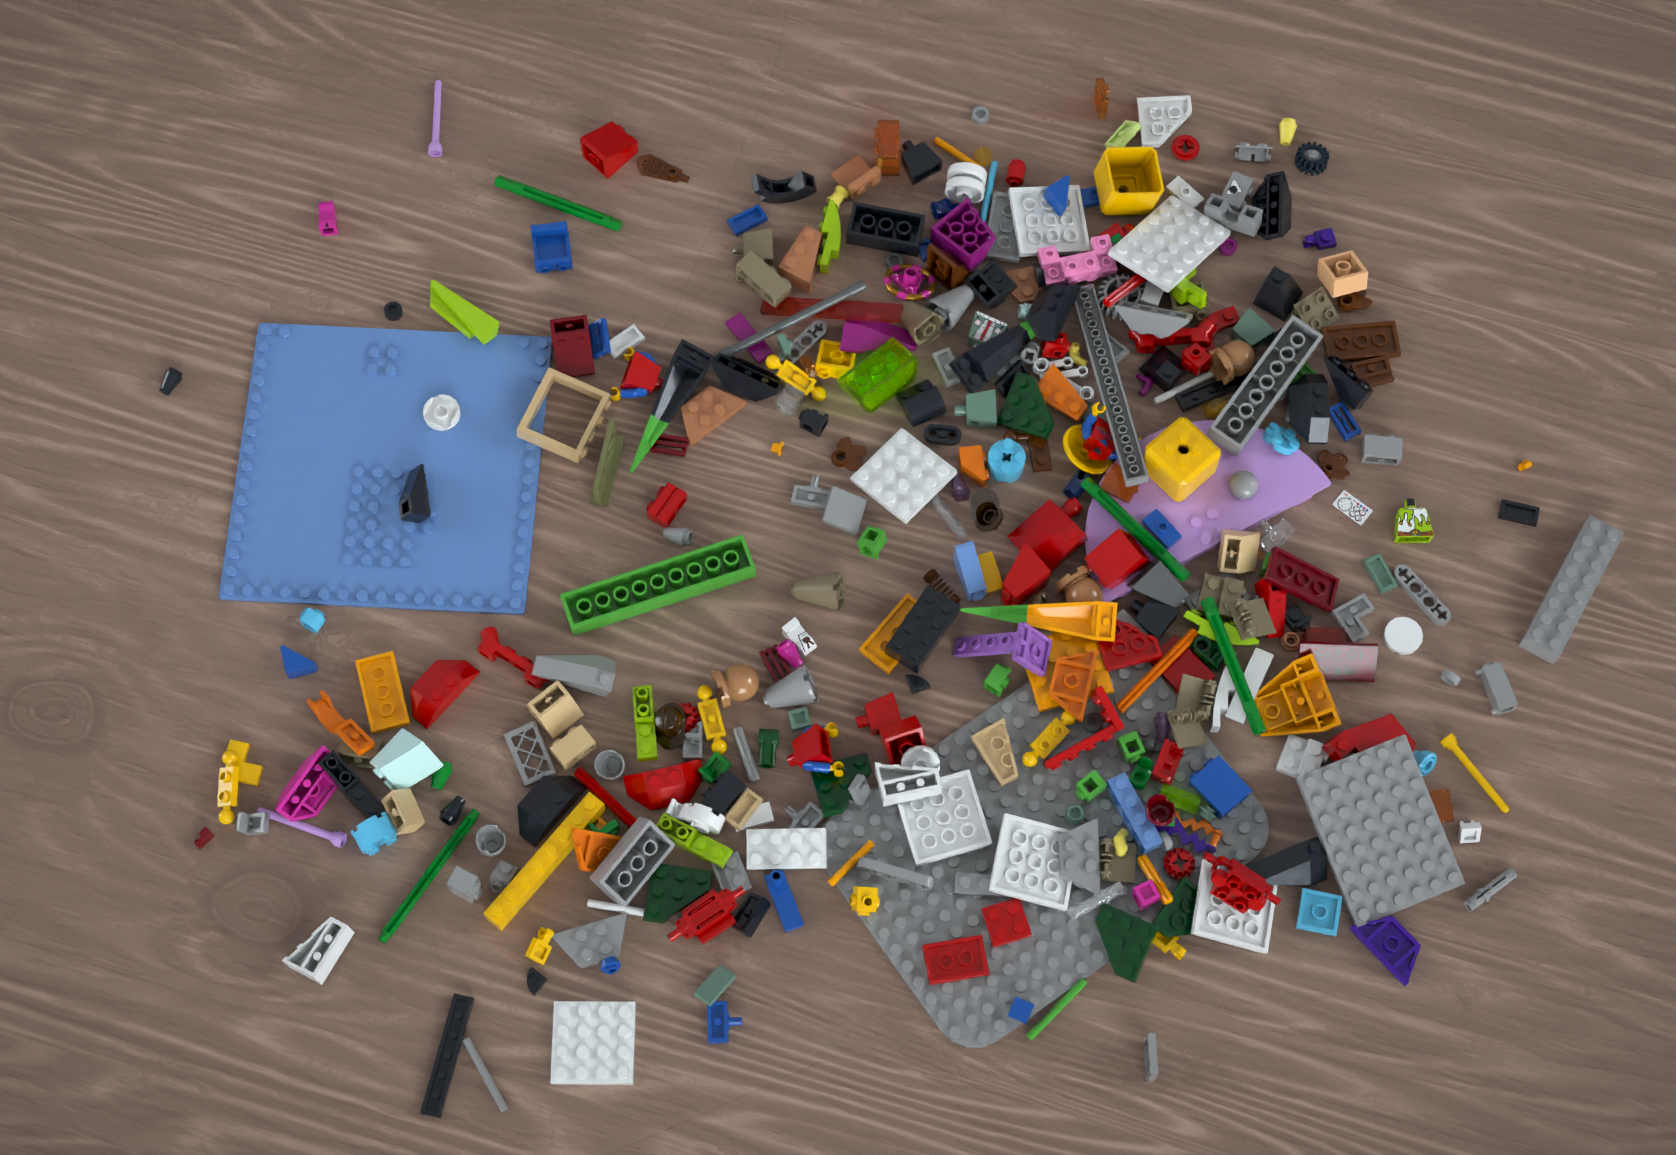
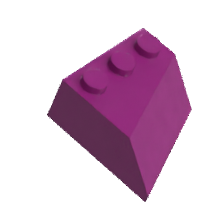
M968 197L932 226L930 231V241L946 253L949 252L959 264L965 265L970 272L983 262L996 240L995 235L986 222H983L976 208L974 209Z

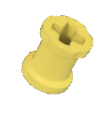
M837 185L832 195L826 198V202L829 204L830 200H834L838 210L842 201L849 197V193L845 188Z

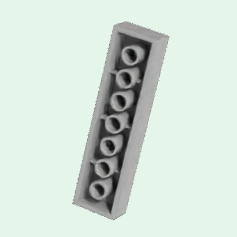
M1292 315L1210 426L1206 436L1237 457L1319 345L1323 335Z
M1589 515L1518 645L1519 647L1551 664L1557 661L1618 547L1624 532Z

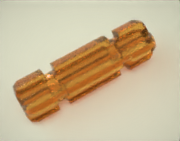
M808 355L799 358L809 378L818 375Z

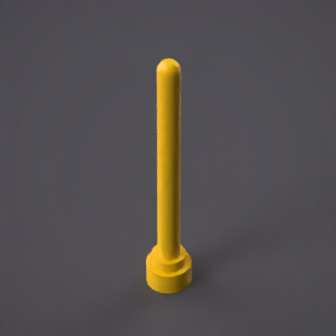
M1451 733L1440 742L1441 745L1448 750H1452L1500 810L1507 813L1509 807L1459 748L1455 735Z

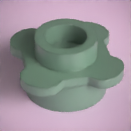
M1209 806L1199 807L1201 809L1198 814L1209 822L1213 818H1217L1214 815L1216 811Z

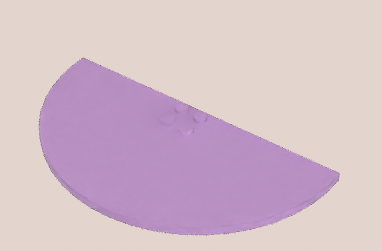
M1215 420L1194 421L1192 423L1206 435ZM1166 428L1150 434L1139 441L1143 456L1145 447ZM1257 428L1237 457L1210 439L1221 449L1216 472L1182 502H1175L1150 477L1147 483L1126 487L1118 459L1102 477L1099 486L1162 545L1142 523L1145 517L1155 509H1158L1182 535L1178 542L1166 550L1182 565H1185L1219 547L1222 529L1250 531L1277 514L1309 500L1314 494L1329 487L1331 481L1314 461L1300 449H1297L1291 455L1275 451L1273 449L1274 445L1270 442L1267 444L1263 439L1265 430ZM1180 447V448H1178V451H1179L1181 454H1186V453H1188V449H1187V448H1185V447ZM1238 471H1249L1257 478V491L1248 499L1235 497L1229 489L1230 478ZM1092 498L1085 525V534L1088 539L1084 543L1085 557L1118 528L1128 532L1094 498ZM1132 536L1135 539V541L1139 544V546L1143 549V551L1147 554V556L1151 559V561L1153 559L1158 560L1134 536ZM1143 569L1113 589L1101 586L1103 602H1111L1118 597L1121 599L1134 592V590L1129 589L1126 585ZM1095 572L1091 573L1090 578L1099 583L1097 581L1099 578Z

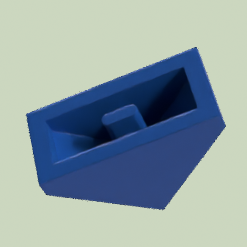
M1068 175L1047 187L1043 194L1044 199L1058 216L1063 215L1067 206L1070 176Z
M284 645L280 647L285 672L289 679L318 671L315 662Z

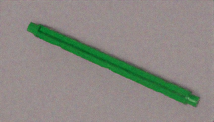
M472 809L469 815H466L394 915L381 930L382 933L377 938L380 942L385 944L392 937L463 838L476 823V819L480 815L477 810Z

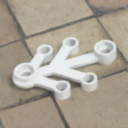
M1069 356L1055 361L1038 358L1033 363L1032 369L1036 375L1040 376L1041 380L1053 363L1057 368L1063 366L1065 369H1071L1074 365L1073 359ZM1066 361L1071 362L1069 365L1064 364ZM1040 366H1045L1044 369H1039ZM1086 366L1061 371L1063 376L1086 403L1094 399L1095 394L1092 387H1081L1068 379L1077 376L1082 379L1086 378L1089 374ZM1085 370L1086 373L1080 374V371ZM1090 394V397L1085 398L1084 395Z

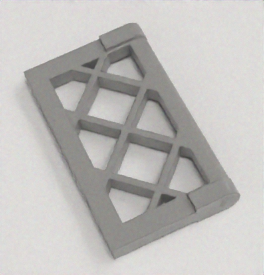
M536 721L527 723L504 734L525 787L539 782L543 776H554L557 774ZM533 729L536 739L526 736L527 731ZM519 736L521 737L520 742L515 747L511 738ZM524 738L534 742L530 752L520 748ZM537 743L541 746L543 756L533 753ZM518 751L529 754L525 764L521 763ZM531 756L541 759L537 769L527 766ZM544 760L547 761L550 768L545 772L540 770ZM525 769L533 770L536 773L533 777L528 778Z

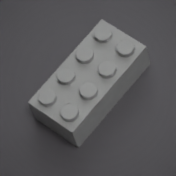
M639 816L589 879L615 903L626 907L676 845L651 820Z

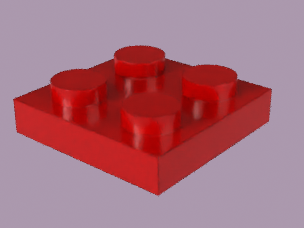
M1014 898L981 908L993 948L1032 937L1020 899Z

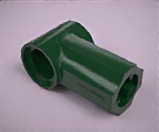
M759 728L758 767L766 769L775 768L779 730Z

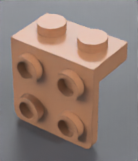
M856 156L832 172V179L848 191L849 198L853 201L881 181V170L877 165L871 169L860 156Z

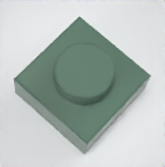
M784 333L777 335V344L784 359L791 357L793 345L790 338L786 339Z
M807 707L788 711L792 731L812 727Z

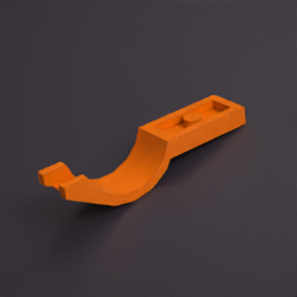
M323 690L320 692L322 698L313 702L310 698L307 699V704L324 728L332 734H337L358 756L375 747V742L351 718L345 720L337 712L329 696Z

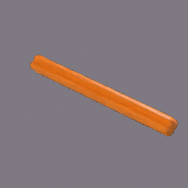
M1193 628L1190 629L1116 704L1115 708L1120 713H1124L1199 636L1197 631Z

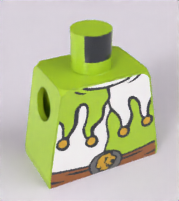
M1415 499L1404 500V508H1399L1395 516L1393 542L1430 543L1434 533L1427 509L1424 507L1416 508Z

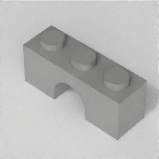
M1213 193L1204 205V215L1225 228L1255 237L1262 225L1263 209L1245 204L1242 211L1237 212L1229 206V198Z

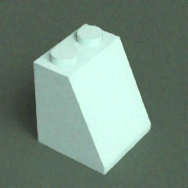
M403 728L369 762L375 768L373 772L380 779L382 777L385 779L383 783L390 790L407 789L443 766L441 761L423 741Z

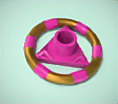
M897 264L892 266L885 272L883 277V283L888 292L903 300H924L930 297L936 289L935 277L927 269L915 264ZM904 270V274H895L899 271ZM926 277L928 279L929 288L917 294L920 286L922 285ZM891 281L894 282L904 292L895 289L892 286Z

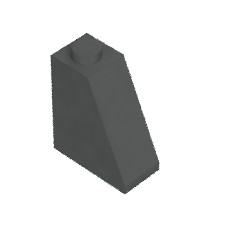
M1155 559L1126 585L1129 589L1174 608L1181 606L1189 595L1163 563Z

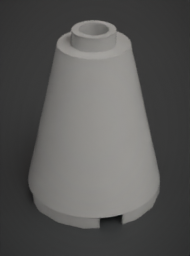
M961 285L928 300L925 303V307L939 313L944 318V326L941 324L940 330L947 332L953 329L973 301L974 292L969 286Z
M806 665L799 667L767 688L765 694L762 695L765 705H769L771 708L819 702L818 693L813 692L815 684Z

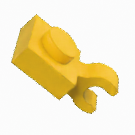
M541 927L538 931V938L533 937L525 956L539 965H544L552 949V946L548 945L553 937L554 931Z
M1156 933L1152 943L1165 954L1170 950L1178 960H1181L1186 952L1177 943L1179 936L1165 938L1160 933Z

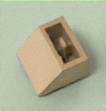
M1222 529L1217 562L1219 571L1239 574L1256 570L1260 532Z
M558 680L527 703L529 712L553 740L584 716L572 696Z

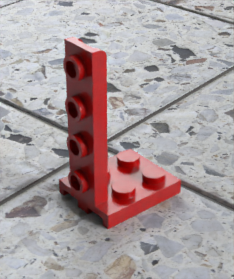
M1102 686L1090 690L1092 693L1090 698L1095 706L1098 705L1102 712L1099 714L1104 723L1107 722L1109 726L1043 762L1045 769L1050 768L1053 771L1061 767L1062 761L1066 759L1072 761L1079 757L1078 752L1084 749L1086 752L1097 747L1095 743L1100 740L1106 742L1114 737L1113 733L1125 728Z

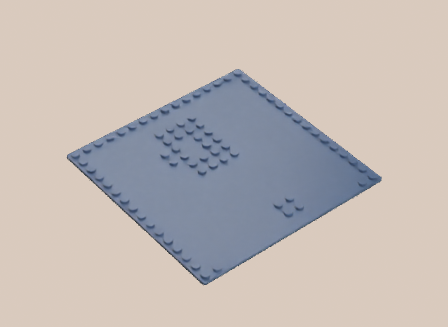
M260 323L257 330L219 598L232 601L523 615L526 609L542 448L518 438L517 427L548 368H550L552 338L546 336L497 334L494 339L483 345L476 336L469 339L462 332ZM441 394L454 398L460 406L461 412L458 423L445 431H438L429 427L423 416L425 403L430 398ZM547 395L529 428L542 435L544 432ZM423 464L431 516L421 523L403 521L400 518L399 510L401 494L409 472Z

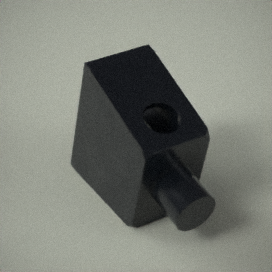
M907 140L902 144V148L905 151L902 153L901 162L912 185L942 170V159L924 142L914 146L911 140Z
M1149 598L1145 605L1135 599L1129 607L1131 611L1137 614L1135 621L1148 635L1156 637L1158 642L1176 619L1179 610L1153 598Z

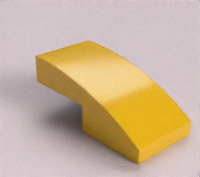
M992 551L977 555L987 588L986 593L1002 589L1003 582Z

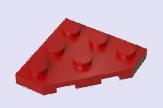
M1116 619L1114 642L1096 640L1105 670L1108 672L1161 659L1163 656L1156 637L1147 635L1139 631V628Z

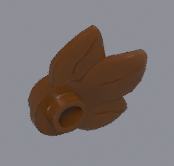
M1365 289L1339 296L1337 306L1343 311H1351L1353 309L1364 310L1372 304V300L1365 298Z
M845 437L837 443V450L832 453L831 462L836 467H845L849 471H857L864 465L861 459L866 453V447L852 445L850 437ZM838 457L844 458L842 461L837 460Z
M1327 449L1319 453L1317 458L1319 462L1318 467L1328 479L1334 477L1344 480L1350 476V473L1345 469L1348 459L1344 454L1335 453L1332 455Z

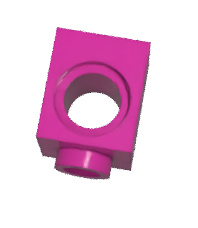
M1152 879L1134 887L1131 892L1140 911L1158 903L1161 898Z

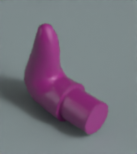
M1136 374L1137 379L1144 383L1138 392L1139 395L1144 397L1153 387V380L1150 377Z

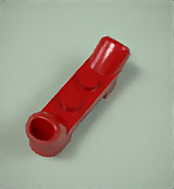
M1203 319L1195 328L1182 327L1165 338H1158L1154 334L1149 333L1144 335L1138 334L1137 331L1131 329L1128 336L1129 339L1135 342L1136 352L1141 354L1155 353L1154 346L1190 343L1193 345L1195 342L1200 346L1208 348L1210 346V337L1216 331V326L1210 319Z
M486 627L481 630L482 642L476 650L491 662H494L497 657L503 659L525 673L523 675L525 683L537 690H540L545 682H550V680L531 675L534 666L531 664L532 661L526 656L522 655L520 657L515 654L516 651L510 646H502L495 627Z

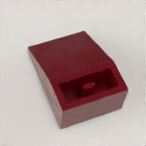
M587 315L551 319L550 327L557 371L570 377L595 374Z

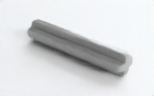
M742 727L734 728L733 735L749 781L756 782L760 778Z

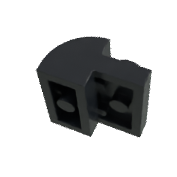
M994 259L981 270L977 269L965 280V283L988 309L1001 305L1005 302L1004 299L1018 287Z
M929 379L895 394L896 400L903 408L905 416L913 428L947 413L939 390L931 384Z

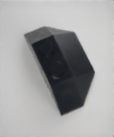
M1284 171L1267 174L1252 197V206L1263 209L1262 225L1256 234L1265 240L1283 237L1291 229L1292 196Z
M1052 284L1038 291L1025 317L1038 340L1056 341L1080 292L1081 286Z
M719 353L711 361V366L722 386L731 392L744 396L748 400L758 402L773 397L785 386V383L776 377L775 374L744 359L725 356Z
M1304 374L1288 387L1289 421L1308 444H1327L1330 423L1328 382L1324 374Z
M543 776L517 805L520 836L535 848L587 790V787L573 776Z

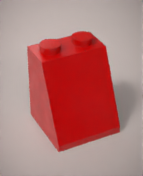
M613 121L580 138L583 158L607 179L639 152L636 138L632 135L629 136L621 125H616Z
M1119 528L1084 557L1091 573L1095 572L1099 577L1097 581L1103 588L1107 587L1110 589L1115 588L1151 562V559L1131 534Z
M1027 543L1023 545L1002 584L1000 600L1004 606L1023 604L1049 583L1050 569Z

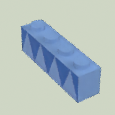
M1124 772L1107 780L1106 790L1141 854L1146 855L1160 848L1163 840L1154 824L1147 819L1145 808L1126 773Z

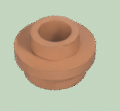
M1287 632L1282 636L1281 645L1284 649L1294 651L1299 647L1300 637L1296 633ZM1287 640H1292L1294 644H1288Z

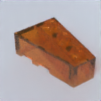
M878 120L877 127H874V138H877V143H874V154H877V159H874V167L878 166L881 170V176H899V120Z

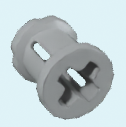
M1028 342L1021 353L1022 360L1028 364L1034 363L1040 354V345L1037 342Z

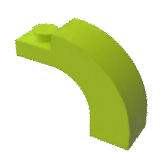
M1195 268L1170 293L1180 304L1187 301L1202 309L1206 306L1207 291L1189 281V279L1196 275Z

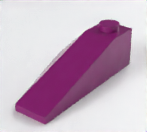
M847 310L840 351L864 354L865 351L875 350V353H882V350L891 349L894 352L916 351L917 343L914 342L907 330L870 314Z

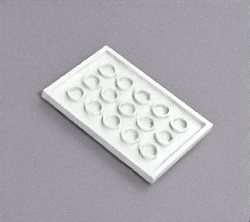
M1171 195L1109 250L1108 256L1169 293L1230 236L1231 231Z

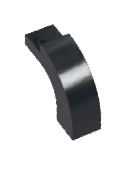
M803 171L783 180H771L758 174L751 177L754 193L760 195L761 201L767 203L781 204L794 202L817 192L814 176Z

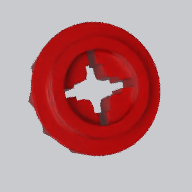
M1180 135L1172 141V155H1175L1177 160L1182 159L1184 162L1186 160L1192 161L1198 156L1200 145L1194 137ZM1185 143L1188 149L1186 153L1182 149Z
M681 702L678 705L682 707L686 715H690V717H687V724H685V733L697 726V723L700 721V714L696 706Z
M1175 847L1165 855L1163 866L1170 877L1174 879L1187 878L1195 869V859L1191 852L1184 848ZM1177 856L1181 861H1187L1182 865V871L1179 865L1174 864L1177 861Z

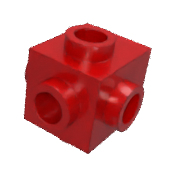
M1060 332L1055 342L1041 340L1040 343L1042 357L1063 359L1066 352L1070 350L1067 333Z
M1195 342L1192 346L1188 345L1182 351L1181 362L1186 370H1190L1198 376L1210 365L1212 356L1205 347Z

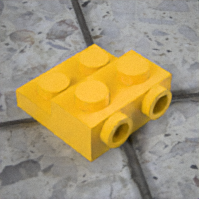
M821 339L815 375L822 379L829 377L837 378L842 382L852 380L856 353L840 351L841 342Z

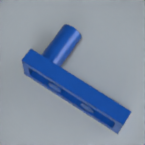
M783 869L774 870L771 874L764 876L785 933L804 926Z

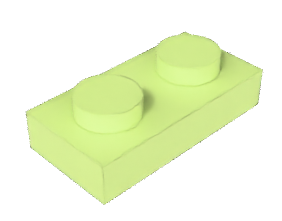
M1125 120L1104 144L1106 148L1125 147L1140 130L1139 122Z

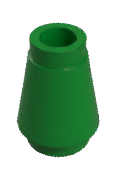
M441 761L443 766L432 775L431 787L438 790L443 789L453 771L451 769L452 764Z

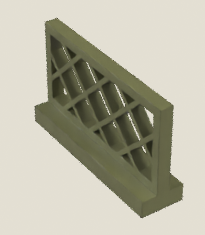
M609 419L589 501L590 504L609 507L625 441L624 436L618 435L614 419Z

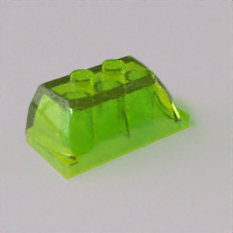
M892 337L836 380V382L865 412L873 413L894 397L896 393L914 381L918 366L917 357Z

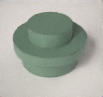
M1071 805L1066 809L1065 818L1070 824L1077 825L1084 820L1085 812L1081 806Z

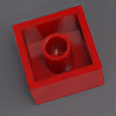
M915 715L878 727L888 765L897 764L901 766L902 756L909 748L918 745L926 746L922 726Z

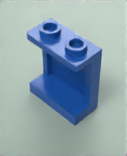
M567 221L530 225L536 273H548L555 270L566 271L573 268Z
M1217 756L1215 759L1211 757L1203 765L1205 768L1200 772L1196 770L1190 775L1189 778L1191 780L1188 786L1190 788L1194 787L1216 810L1215 815L1221 820L1246 799L1252 790L1220 756Z

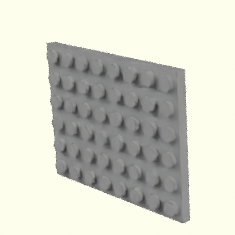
M1405 734L1295 777L1321 844L1327 854V859L1353 924L1357 928L1367 924L1368 921L1378 920L1466 884Z

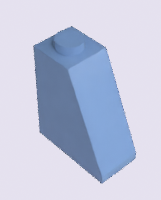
M973 541L954 546L953 562L967 600L973 599V601L982 599L986 595L987 588Z

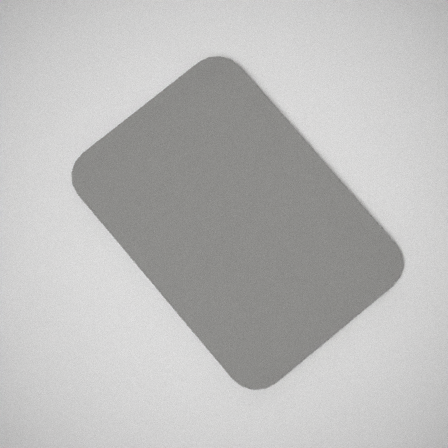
M1150 662L1108 672L1114 693L1107 696L1114 708L1153 668ZM1161 676L1124 713H1120L1115 708L1125 728L1113 733L1114 737L1106 742L1098 741L1095 743L1097 747L1086 752L1084 749L1078 752L1079 757L1072 761L1068 759L1062 761V766L1053 771L1050 768H1044L1043 762L1095 733L1087 732L1083 727V721L1081 722L1076 719L1073 725L1066 726L1070 732L1045 759L1042 760L1038 756V762L1034 767L1025 766L1022 762L1023 755L1026 752L1033 751L1029 745L1054 718L1057 717L1061 721V715L1066 711L1059 707L1039 713L1029 682L933 746L932 749L937 753L940 760V777L970 770L993 842L991 846L915 866L897 804L883 807L878 784L871 788V793L862 806L849 803L842 814L831 816L823 824L822 828H827V868L824 869L830 878L865 843L871 840L875 846L864 856L865 858L921 873L934 879L932 889L925 890L863 872L857 869V862L835 885L848 903L850 895L853 894V886L878 888L877 896L880 898V904L876 912H870V916L858 915V917L939 1030L953 1043L966 1048H983L997 1042L1022 1024V1022L1007 1016L1015 996L1034 1004L1029 1016L1031 1018L1069 991L1081 978L1086 979L1110 962L1095 922L1103 902L1149 923L1153 922L1164 905L1160 899L1158 903L1140 911L1131 895L1134 887L1148 881V878L1137 863V858L1142 856L1137 845L1135 883L1100 881L1101 895L1094 896L1092 892L1085 888H1079L1072 882L1066 911L1021 900L1032 937L995 948L992 946L981 908L1014 898L954 893L956 872L992 874L1002 818L1005 813L1072 830L1093 819H1098L1099 841L1109 838L1112 842L1118 831L1124 828L1128 831V836L1125 839L1126 842L1136 844L1107 790L1101 792L1087 803L1085 799L1081 801L1076 796L1075 786L1076 783L1093 770H1096L1105 782L1124 772L1128 779L1130 778L1137 763L1125 762L1119 746L1116 744L1120 736L1137 731L1141 742L1145 737H1156L1155 752L1146 751L1143 756L1152 760L1153 769L1165 738L1176 743L1166 711L1175 710L1177 697ZM1091 699L1087 700L1084 717L1088 713L1094 712L1099 714L1102 712L1098 705L1095 706ZM1005 718L1006 729L1019 776L1001 788L970 738L977 732ZM1103 721L1101 730L1109 726V724ZM1205 734L1207 745L1183 748L1184 752L1170 787L1149 779L1143 790H1134L1144 808L1149 797L1154 794H1164L1170 802H1176V811L1178 810L1181 821L1195 818L1196 823H1199L1205 819L1198 814L1201 809L1199 808L1200 806L1204 808L1207 805L1214 811L1216 810L1194 787L1190 788L1188 786L1191 780L1189 778L1190 775L1196 770L1200 772L1205 768L1203 765L1211 757L1215 759L1217 756H1220L1230 767L1231 765ZM1132 748L1128 749L1129 753L1135 752ZM1086 787L1088 792H1092V788ZM1252 792L1221 820L1218 817L1216 819L1213 818L1211 822L1206 820L1213 829H1217L1223 834L1216 847V852L1210 853L1216 858L1223 855L1229 860L1233 858L1245 866L1255 859L1266 845L1269 836L1268 817ZM1079 805L1083 808L1085 817L1080 824L1073 825L1066 820L1065 811L1069 806ZM1191 825L1185 828L1187 836L1197 832L1199 842L1205 839L1206 845H1209L1213 836L1212 833L1206 836L1204 828L1193 832ZM1174 833L1170 835L1173 847L1170 850L1176 847L1184 848L1191 852L1195 859V869L1187 879L1198 887L1202 858L1207 851L1195 853L1193 842L1182 846L1179 833ZM1158 848L1146 855L1170 893H1172L1180 879H1174L1166 873L1163 860L1168 851L1165 852ZM1177 856V861L1174 864L1179 865L1182 871V865L1187 861H1181ZM982 934L990 973L988 976L929 986L922 945Z

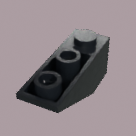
M1336 356L1325 357L1324 362L1340 399L1353 410L1360 409L1374 392L1370 388V384L1365 380H1360L1354 370L1346 368L1340 358Z
M423 464L409 472L401 494L399 510L400 518L403 521L421 523L431 516Z

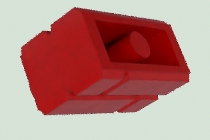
M669 482L665 487L661 486L657 492L658 497L655 501H650L646 508L648 519L663 528L670 525L687 501V493Z

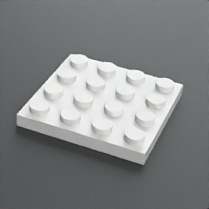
M1069 185L1067 206L1062 216H1058L1043 197L1046 188L1049 186L1009 188L1008 195L1019 257L1037 256L1038 248L1056 245L1059 255H1072L1091 251L1079 185Z
M901 428L850 479L851 482L903 523L907 524L957 474V470Z
M969 769L940 777L942 793L939 795L897 804L915 866L981 849L993 844Z
M1005 813L1002 818L988 891L1066 911L1072 882L1059 877L1058 836L1070 830Z
M1202 858L1191 934L1263 954L1268 953L1275 904L1266 900L1265 906L1260 911L1250 908L1244 914L1237 911L1210 893L1213 886L1211 882L1212 872L1210 871L1212 864ZM1278 885L1272 886V893L1274 895L1277 894Z
M554 1001L550 1083L568 1085H633L636 1002Z

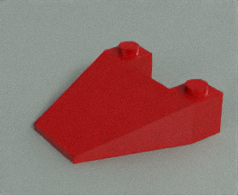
M1391 713L1335 734L1321 747L1332 761L1335 762L1345 757L1350 751H1353L1355 754L1403 734L1406 735L1412 752L1416 743Z

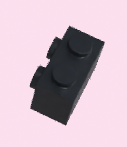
M729 770L725 774L721 773L715 780L717 784L712 789L709 787L702 795L704 798L702 804L712 808L711 812L716 816L719 814L723 815L746 788V785Z

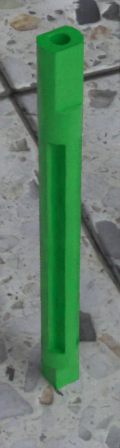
M501 175L495 179L494 186L617 232L622 228L623 221Z
M1090 477L1084 479L1081 486L1154 557L1160 560L1181 582L1186 581L1190 577L1191 573Z
M1205 598L1201 601V605L1253 735H1260L1267 731L1240 667L1214 598Z

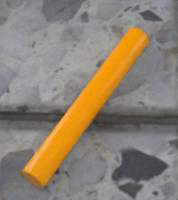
M938 136L934 139L933 142L960 161L979 165Z
M871 840L865 843L827 880L828 884L833 887L859 861V858L864 857L875 844Z

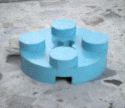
M1272 422L1263 433L1264 441L1267 444L1269 442L1273 444V449L1279 453L1291 455L1300 447V442L1296 437L1297 433L1291 428L1285 429Z

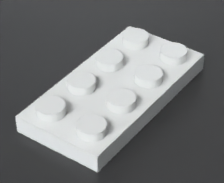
M827 828L746 829L747 870L827 868Z

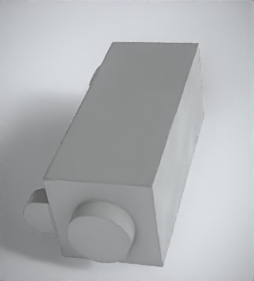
M1488 662L1482 666V669L1475 671L1476 676H1479L1493 708L1491 710L1492 715L1496 716L1513 711L1518 706L1501 662L1495 664L1494 662Z

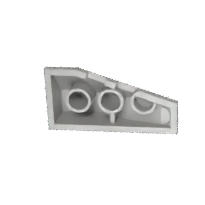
M599 655L536 656L531 675L554 682L558 680L563 685L606 697L612 690L616 668L615 660Z

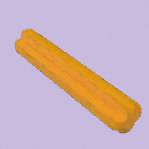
M1147 855L1139 856L1137 863L1148 880L1152 879L1163 904L1171 903L1173 896Z

